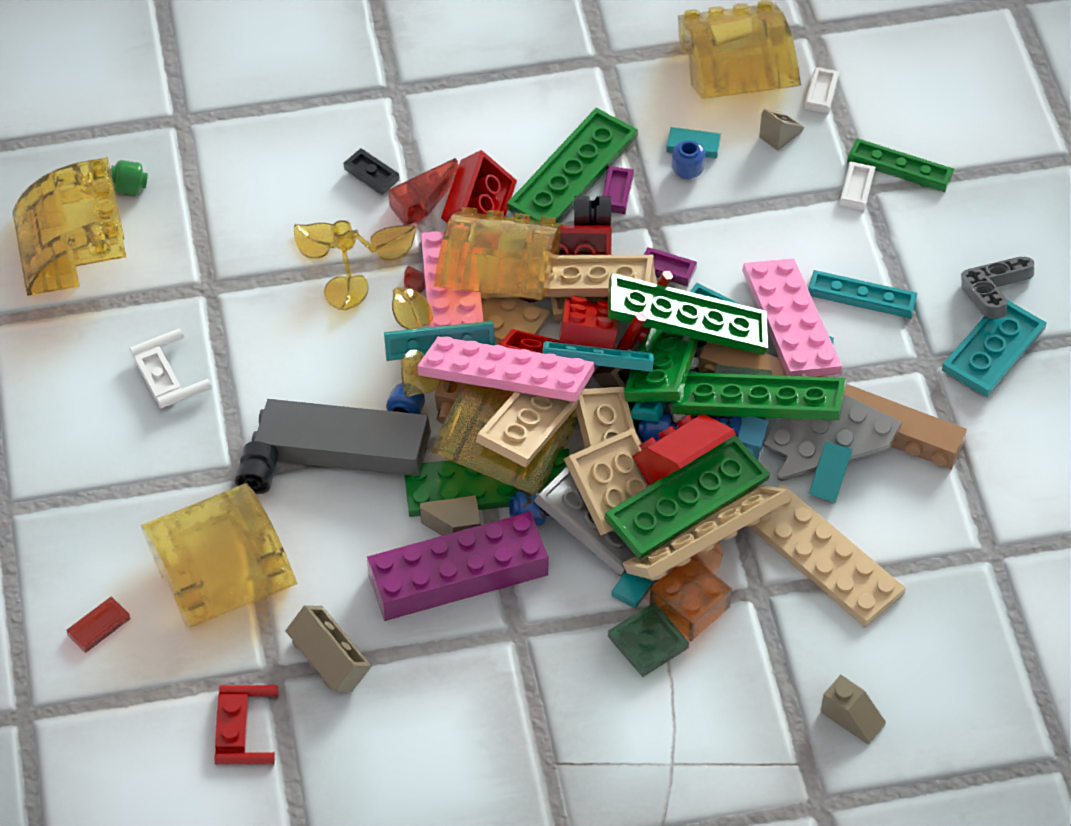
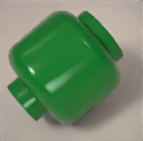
M119 160L115 166L111 165L109 186H112L115 193L136 196L141 188H146L148 173L143 172L141 163Z

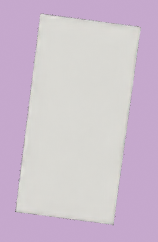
M814 68L804 109L829 114L839 78L838 71Z
M850 162L839 206L865 211L875 173L874 166Z

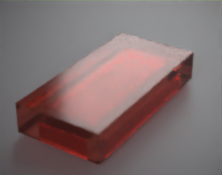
M111 596L69 627L66 632L67 636L87 653L131 618L130 614Z

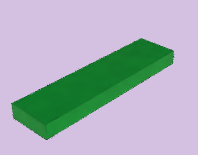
M856 138L848 155V162L874 166L875 171L942 192H946L954 173V168Z

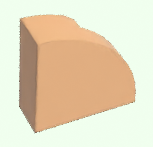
M719 541L714 543V548L710 551L694 555L695 560L708 578L712 577L719 570L722 563V546Z

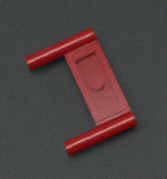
M663 271L656 284L668 286L673 277L672 273ZM641 312L636 314L618 344L617 350H632L636 341L643 342L650 331L649 328L643 326L646 321L645 314Z
M219 685L215 765L275 764V752H246L249 697H278V685Z

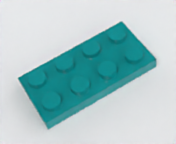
M1007 300L1006 315L997 319L984 316L943 363L942 371L988 397L1042 334L1047 322Z

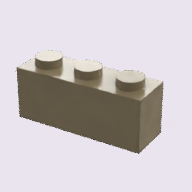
M304 605L285 630L292 639L293 645L303 652L308 659L309 665L320 673L325 680L326 686L334 692H353L372 667L323 606Z

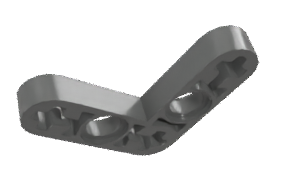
M1022 256L964 270L961 274V287L985 317L991 319L1004 317L1007 313V300L997 287L1031 279L1035 274V262L1029 257Z

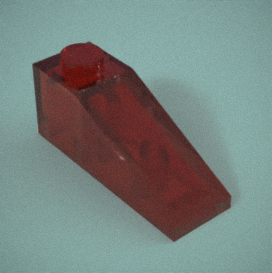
M456 158L388 189L389 206L405 227L427 217L451 188L458 169V160Z

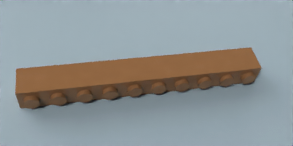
M707 342L699 356L698 373L787 376L780 358L767 353L760 355ZM846 384L845 395L902 422V426L890 447L905 451L911 456H918L931 461L937 466L953 468L964 445L966 428Z

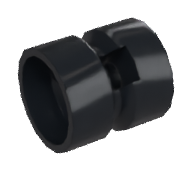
M574 196V225H611V196H596L594 200H591L589 196Z
M254 441L245 444L235 477L236 485L243 491L252 494L268 492L274 476L272 472L276 468L279 457L278 451L270 444Z

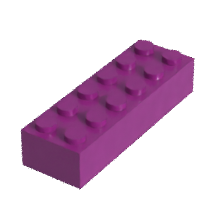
M531 512L367 556L368 576L384 621L548 576L549 565L548 554Z

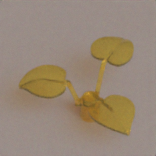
M339 220L333 224L320 222L294 225L295 242L299 251L304 256L318 259L326 256L330 248L334 249L337 247L341 250L346 277H334L326 284L324 289L327 302L338 310H349L357 307L364 301L369 291L368 282L364 276L355 275L351 277L347 251L354 247L356 239L371 252L377 251L381 259L397 260L404 257L410 251L416 234L415 225L386 227L378 230L371 236L370 244L359 235L358 230L353 231L350 222L346 220Z
M403 287L393 289L392 312L400 326L407 330L418 329L429 325L433 321L431 306L421 294ZM418 350L407 352L401 360V378L406 397L431 393L441 384V379L418 375L417 366L424 357Z

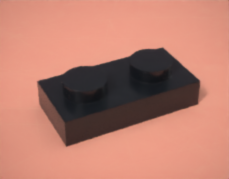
M362 148L344 162V170L381 195L400 180L397 171Z

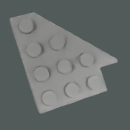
M845 395L840 420L824 421L821 419L797 420L794 418H778L764 442V448L787 458L777 475L778 480L784 481L816 471L825 441L853 449L849 461L889 449L902 426V422Z
M568 467L534 500L537 505L619 575L625 571L623 563L636 556L614 530L602 536L600 535Z

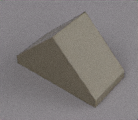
M764 109L761 114L759 138L779 151L801 133L804 126L785 113Z

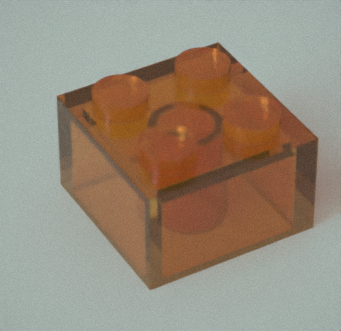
M693 556L690 557V562L673 568L650 588L649 607L689 641L695 639L730 608L732 588Z

